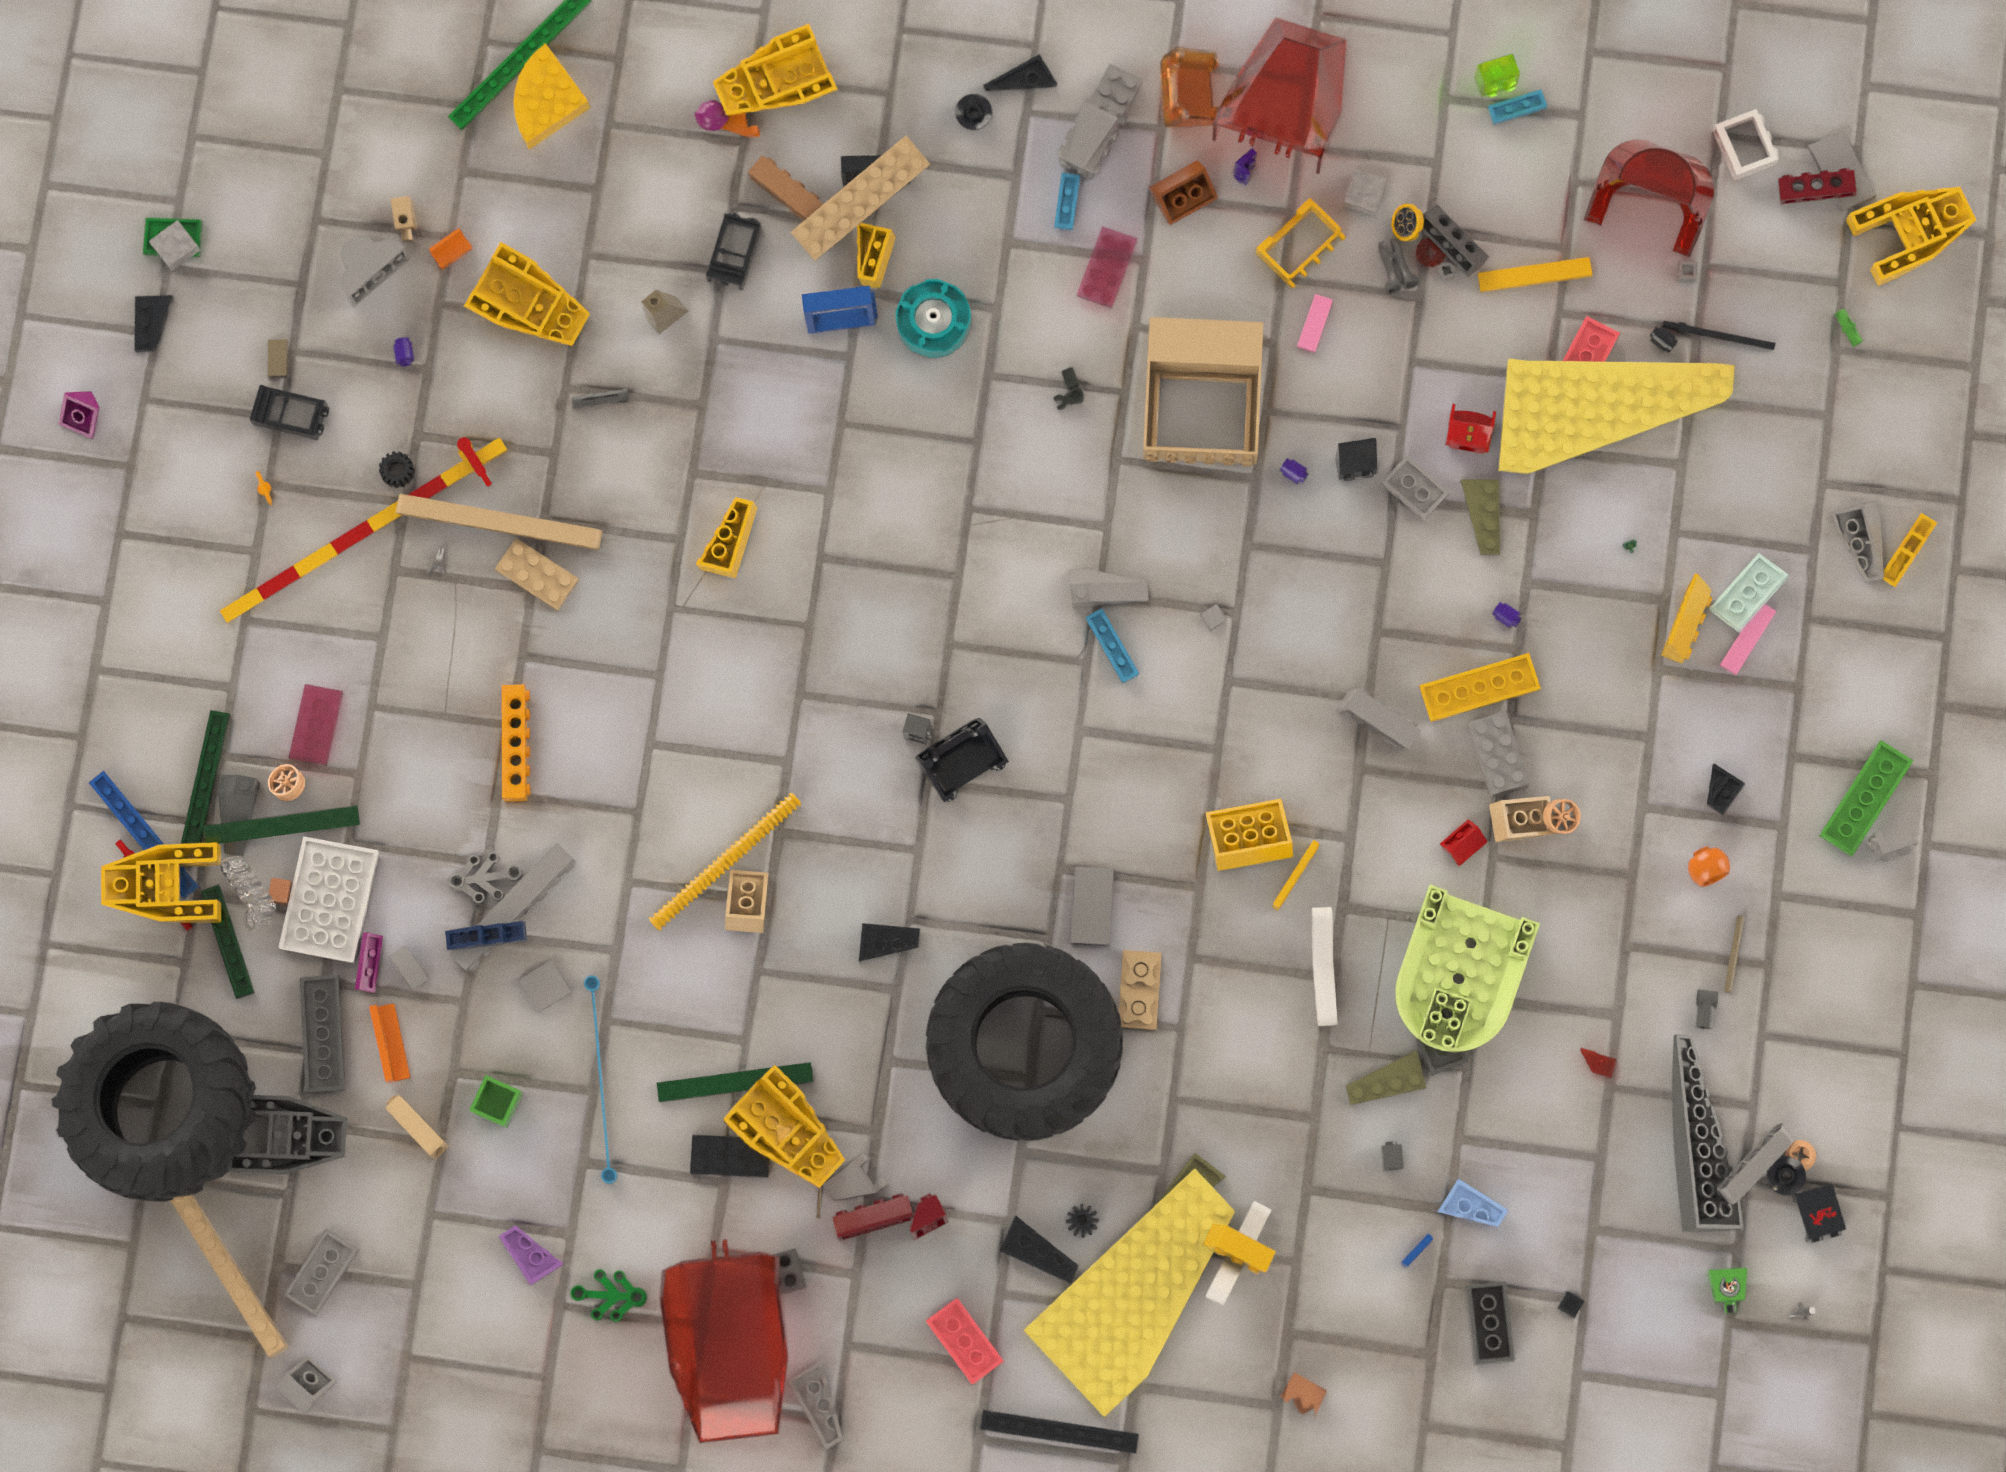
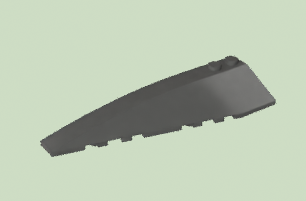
M1675 1034L1672 1063V1119L1682 1232L1744 1229L1741 1201L1739 1200L1731 1205L1717 1190L1718 1186L1733 1171L1732 1166L1729 1167L1726 1157L1728 1151L1722 1144L1721 1138L1723 1135L1714 1106L1710 1105L1708 1098L1710 1093L1708 1088H1705L1702 1079L1704 1077L1703 1070L1698 1066L1697 1061L1699 1057L1692 1035Z

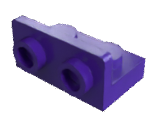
M1253 148L1238 159L1234 166V178L1245 186L1249 183L1250 171L1255 167L1257 152Z

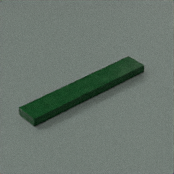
M220 885L201 890L203 900H218L221 903V922L211 924L235 998L240 999L254 994L255 991Z

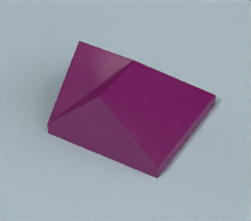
M92 391L66 392L63 397L58 423L91 439L94 438L100 408Z

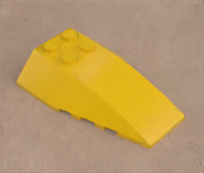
M810 24L774 37L764 47H760L750 57L743 59L736 67H732L713 81L727 116L800 105L837 90L832 75L829 73L817 46Z
M501 241L464 305L467 309L498 326L573 346L590 315L577 300L571 297L561 285H558L534 260Z
M773 1065L730 1109L722 1120L749 1147L820 1188L845 1159L833 1139L825 1131L824 1125L818 1120L812 1106L806 1101L804 1093L776 1065Z

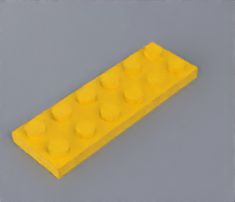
M1529 653L1419 685L1430 723L1541 689Z

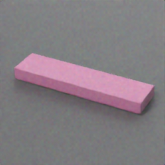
M1765 604L1738 635L1721 662V667L1737 675L1775 615L1776 611Z

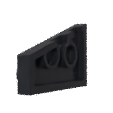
M173 295L135 296V352H155L163 323L168 315L170 303H172L174 298Z
M862 923L859 962L919 948L920 928Z

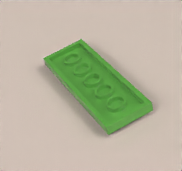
M1880 740L1819 837L1852 857L1911 766L1913 760Z

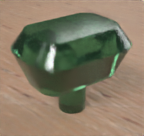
M1634 539L1626 541L1622 544V547L1633 553V548L1637 546V541Z

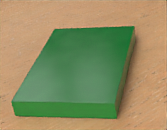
M146 217L143 254L159 256L149 241L177 220L200 249L203 221L201 219ZM200 251L192 257H200Z

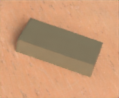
M287 339L268 340V378H288Z

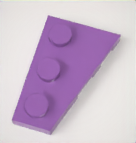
M517 1226L499 1235V1239L530 1286L564 1265Z

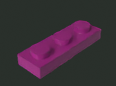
M363 932L355 990L375 993L383 940L382 935Z

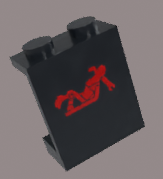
M1833 1184L1792 1195L1794 1203L1798 1205L1806 1231L1805 1241L1819 1242L1823 1240V1236L1827 1235L1834 1238L1841 1236L1842 1231L1846 1230Z

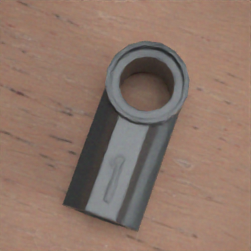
M1698 989L1695 1027L1701 1029L1713 1028L1714 1011L1718 1002L1717 991Z

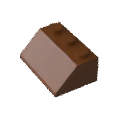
M1198 160L1149 187L1155 203L1169 225L1176 223L1218 199L1206 168Z

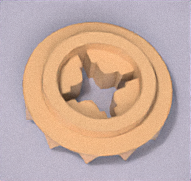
M1796 1140L1784 1153L1785 1156L1798 1160L1792 1154L1799 1153L1802 1148V1155L1808 1157L1800 1161L1806 1171L1814 1165L1816 1152L1814 1147L1807 1141Z

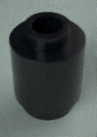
M1663 326L1660 328L1655 327L1649 335L1652 337L1650 341L1663 352L1667 351L1670 353L1678 343L1675 339L1676 337Z

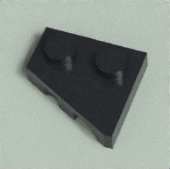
M1714 763L1712 765L1707 806L1724 815L1745 786V783Z

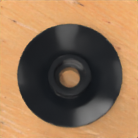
M969 94L958 101L955 108V116L962 127L969 130H979L990 122L992 106L984 96ZM976 112L977 116L972 117L970 114Z
M1783 1156L1779 1157L1767 1170L1766 1178L1774 1192L1789 1196L1796 1194L1803 1188L1806 1181V1171L1797 1159ZM1784 1172H1789L1790 1177L1788 1179L1782 1177Z

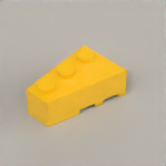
M860 223L857 226L858 279L862 285L880 289L896 239L892 229Z

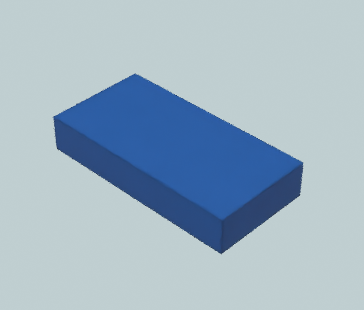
M1428 1233L1403 1259L1401 1264L1407 1268L1433 1241V1237Z

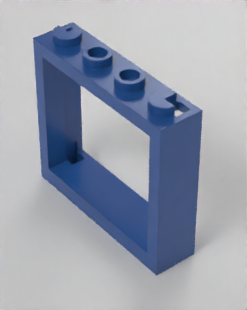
M870 286L801 294L808 334L874 326L875 319H878L875 293L870 291Z

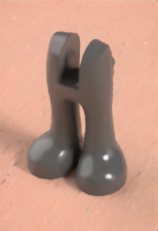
M1396 238L1390 239L1393 253L1390 254L1384 241L1378 243L1379 254L1388 275V281L1385 285L1386 294L1397 293L1402 289V284L1404 289L1418 286L1420 283L1419 279L1409 270L1398 240ZM1393 261H1396L1398 265L1400 275L1402 277V283L1395 270Z

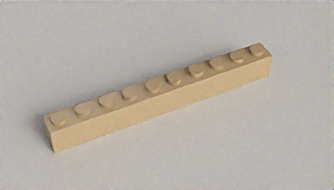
M194 1195L174 1197L171 1200L173 1206L268 1357L274 1358L289 1348Z

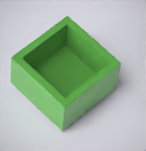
M485 1075L469 1111L507 1129L523 1096V1092Z

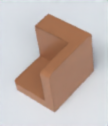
M271 878L267 900L272 904L288 906L293 883L290 880Z

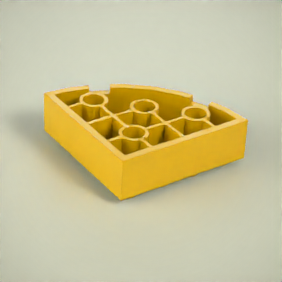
M545 43L524 65L514 91L515 119L522 139L529 150L590 109L586 97Z

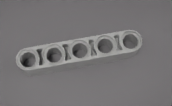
M1782 1123L1777 1124L1724 1179L1717 1190L1729 1204L1732 1205L1738 1202L1795 1141V1137Z

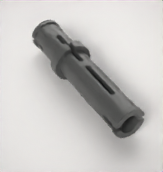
M628 389L595 394L589 392L588 395L571 397L573 409L584 406L594 407L597 404L629 400Z

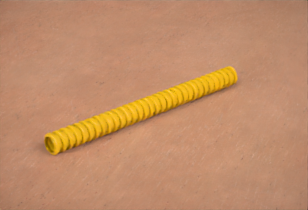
M789 793L788 797H784V801H780L779 805H775V809H771L770 813H766V817L763 816L761 821H757V825L754 824L752 829H748V833L745 832L743 837L740 836L739 841L736 840L734 845L731 844L730 849L727 848L725 853L722 852L721 857L718 856L716 861L713 860L712 865L709 864L707 869L704 868L703 873L700 872L698 877L695 876L694 881L691 880L689 885H685V889H681L680 893H676V897H672L671 901H667V905H663L662 909H658V913H654L653 917H649V921L653 926L661 931L662 926L665 927L667 922L670 923L671 918L674 919L676 914L679 915L680 910L683 911L685 906L688 907L689 902L692 903L694 898L697 899L698 894L701 895L703 890L706 891L707 886L710 887L712 882L715 883L716 878L719 879L721 874L724 875L725 870L728 871L730 866L733 867L734 862L737 863L739 858L742 859L743 854L746 855L748 850L751 851L752 846L755 847L757 842H761V838L764 839L766 834H770V830L773 831L775 826H779V822L782 823L784 818L787 819L788 814L791 815L793 810L796 811V807L801 806L799 799L793 793Z

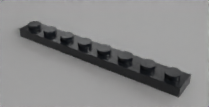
M983 1410L980 1430L1133 1454L1137 1452L1139 1438L1137 1433Z

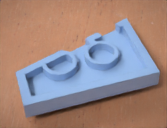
M1458 1178L1438 1212L1498 1227L1507 1214L1508 1209Z

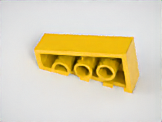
M735 497L724 515L719 528L717 527L713 538L706 545L701 558L696 562L700 570L736 579L758 508L753 501Z

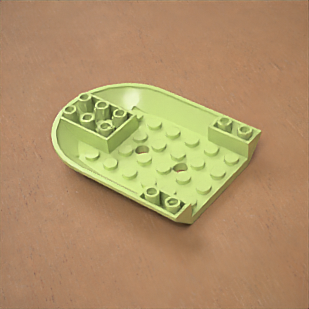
M1429 885L1396 981V1005L1405 1026L1421 1042L1442 1051H1468L1490 1041L1504 1026L1511 1011L1540 923L1521 917L1520 920L1448 895L1447 890ZM1473 939L1476 942V946L1468 948L1465 941ZM1456 974L1461 975L1464 982L1456 984L1453 981V976ZM1446 1009L1449 1011L1451 1017L1449 1019L1443 1018L1442 1010Z

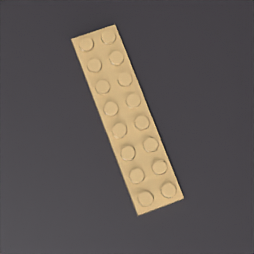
M907 135L904 136L792 230V235L812 259L816 261L931 164Z

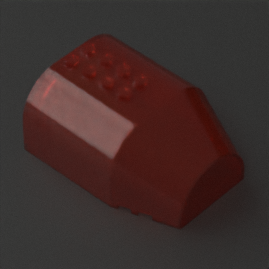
M1636 139L1619 144L1605 158L1583 220L1601 226L1613 194L1621 187L1632 185L1675 200L1680 205L1683 212V222L1672 251L1690 257L1714 197V182L1709 170L1697 158L1652 141Z

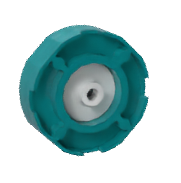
M927 279L925 282L910 286L903 293L895 314L897 331L905 346L911 351L929 358L944 357L958 350L964 344L972 322L971 309L964 293L957 286L939 279Z

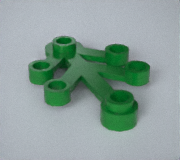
M598 1269L594 1273V1278L600 1281L608 1291L586 1290L583 1286L576 1285L571 1289L570 1295L572 1299L578 1302L583 1301L585 1298L608 1299L599 1308L592 1310L591 1317L595 1321L601 1320L603 1314L619 1300L627 1301L618 1310H613L610 1314L614 1322H619L622 1320L623 1315L633 1306L641 1307L646 1303L647 1293L642 1288H634L626 1279L625 1273L618 1270L614 1273V1280L621 1283L628 1293L619 1292L606 1277L605 1271ZM598 1272H603L604 1276L602 1279L597 1278ZM618 1273L623 1274V1278L621 1280L616 1279V1275ZM581 1290L583 1292L582 1296L576 1297V1291ZM636 1294L641 1295V1299L639 1301L634 1300V1296ZM595 1311L600 1312L599 1318H594L593 1314ZM615 1312L620 1313L619 1319L613 1318Z

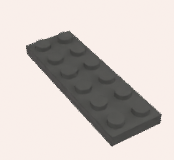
M339 975L300 977L305 1091L307 1094L345 1091Z

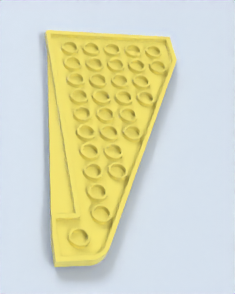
M1508 359L1498 471L1530 474L1722 404L1733 392L1735 365L1718 363L1526 361Z

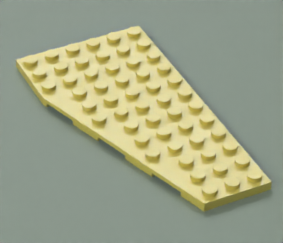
M1193 1169L1024 1329V1332L1104 1417L1148 1377L1214 1250L1203 1245L1212 1224L1228 1226L1235 1213V1210L1196 1169Z

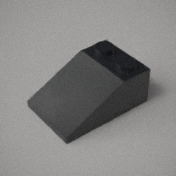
M1376 438L1338 443L1335 461L1339 480L1352 481L1355 477L1360 476L1371 478L1377 473Z

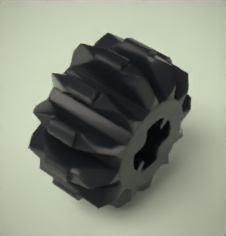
M1080 1204L1079 1211L1076 1206H1073L1075 1214L1072 1212L1067 1213L1069 1217L1073 1218L1067 1219L1066 1223H1073V1225L1068 1227V1230L1071 1231L1075 1228L1074 1236H1077L1079 1231H1081L1082 1238L1085 1237L1084 1231H1087L1091 1236L1092 1231L1090 1227L1097 1230L1098 1227L1092 1223L1099 1222V1218H1092L1097 1212L1089 1213L1091 1210L1090 1205L1086 1211L1083 1204ZM1082 1216H1085L1088 1223L1086 1225L1083 1223V1226L1079 1225L1078 1217L1082 1218Z

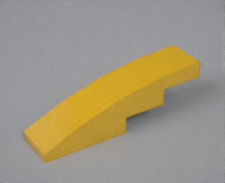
M1923 513L1919 515L1885 567L1884 581L1894 587L1897 586L1937 525L1936 521Z

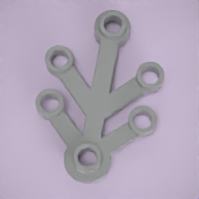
M492 851L488 854L486 861L476 874L467 876L473 867H477L480 864L479 856L473 854L469 856L468 862L460 872L452 873L449 876L448 886L456 892L463 890L473 898L476 904H483L485 902L484 894L476 892L467 885L476 883L490 893L495 901H501L504 898L503 891L496 889L487 881L507 878L512 881H518L522 877V870L518 865H511L506 871L487 873L490 867L498 863L500 859L499 855ZM491 855L497 856L495 861L490 860ZM476 857L478 859L477 863L472 864L471 859ZM514 870L518 871L516 877L511 875ZM456 879L461 880L460 885L454 884ZM497 892H501L502 896L500 898H495ZM478 895H482L481 901H476Z

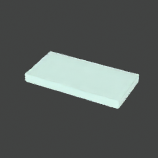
M1758 553L1709 610L1740 633L1789 578V575Z

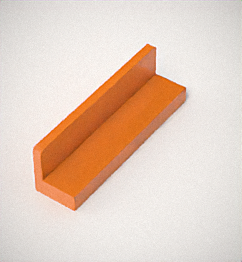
M391 1003L383 1006H378L377 1004L369 1006L385 1081L389 1084L409 1079L411 1076L395 1005Z

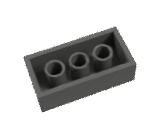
M1506 1281L1466 1285L1465 1293L1474 1366L1514 1362L1515 1355Z

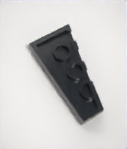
M1015 1215L999 1251L1071 1284L1079 1265Z

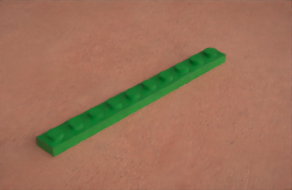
M564 0L448 115V119L462 131L521 73L530 57L545 43L548 46L592 0Z

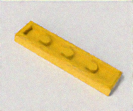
M1312 841L1272 904V908L1277 911L1281 908L1318 850L1319 843L1317 841Z

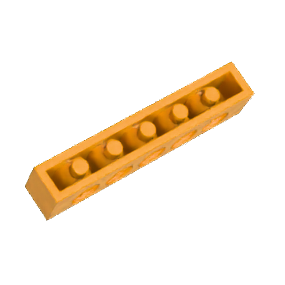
M525 684L502 685V799L504 802L527 801V795L531 794L530 784H527V777H530L531 774L530 765H527V758H530V746H527V739H530V727H527V720H530V709H527V701H530V690H527ZM514 702H521L520 708H511ZM520 720L521 725L518 728H512L513 721ZM520 739L521 744L518 747H513V740ZM514 758H521V763L518 766L512 765ZM514 777H521V782L519 784H512V779Z

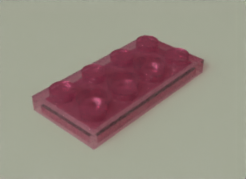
M1102 226L1077 292V297L1112 309L1138 238Z
M305 684L289 759L327 766L343 691Z

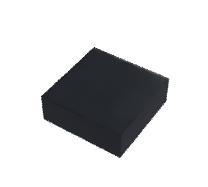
M1567 1291L1557 1309L1575 1318L1584 1300Z

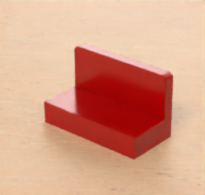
M1468 819L1444 839L1440 845L1442 849L1452 856L1455 863L1460 866L1487 843V840L1480 828Z

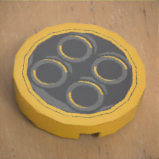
M1402 204L1393 213L1391 221L1392 231L1396 238L1401 241L1417 239L1424 225L1422 211L1414 204Z

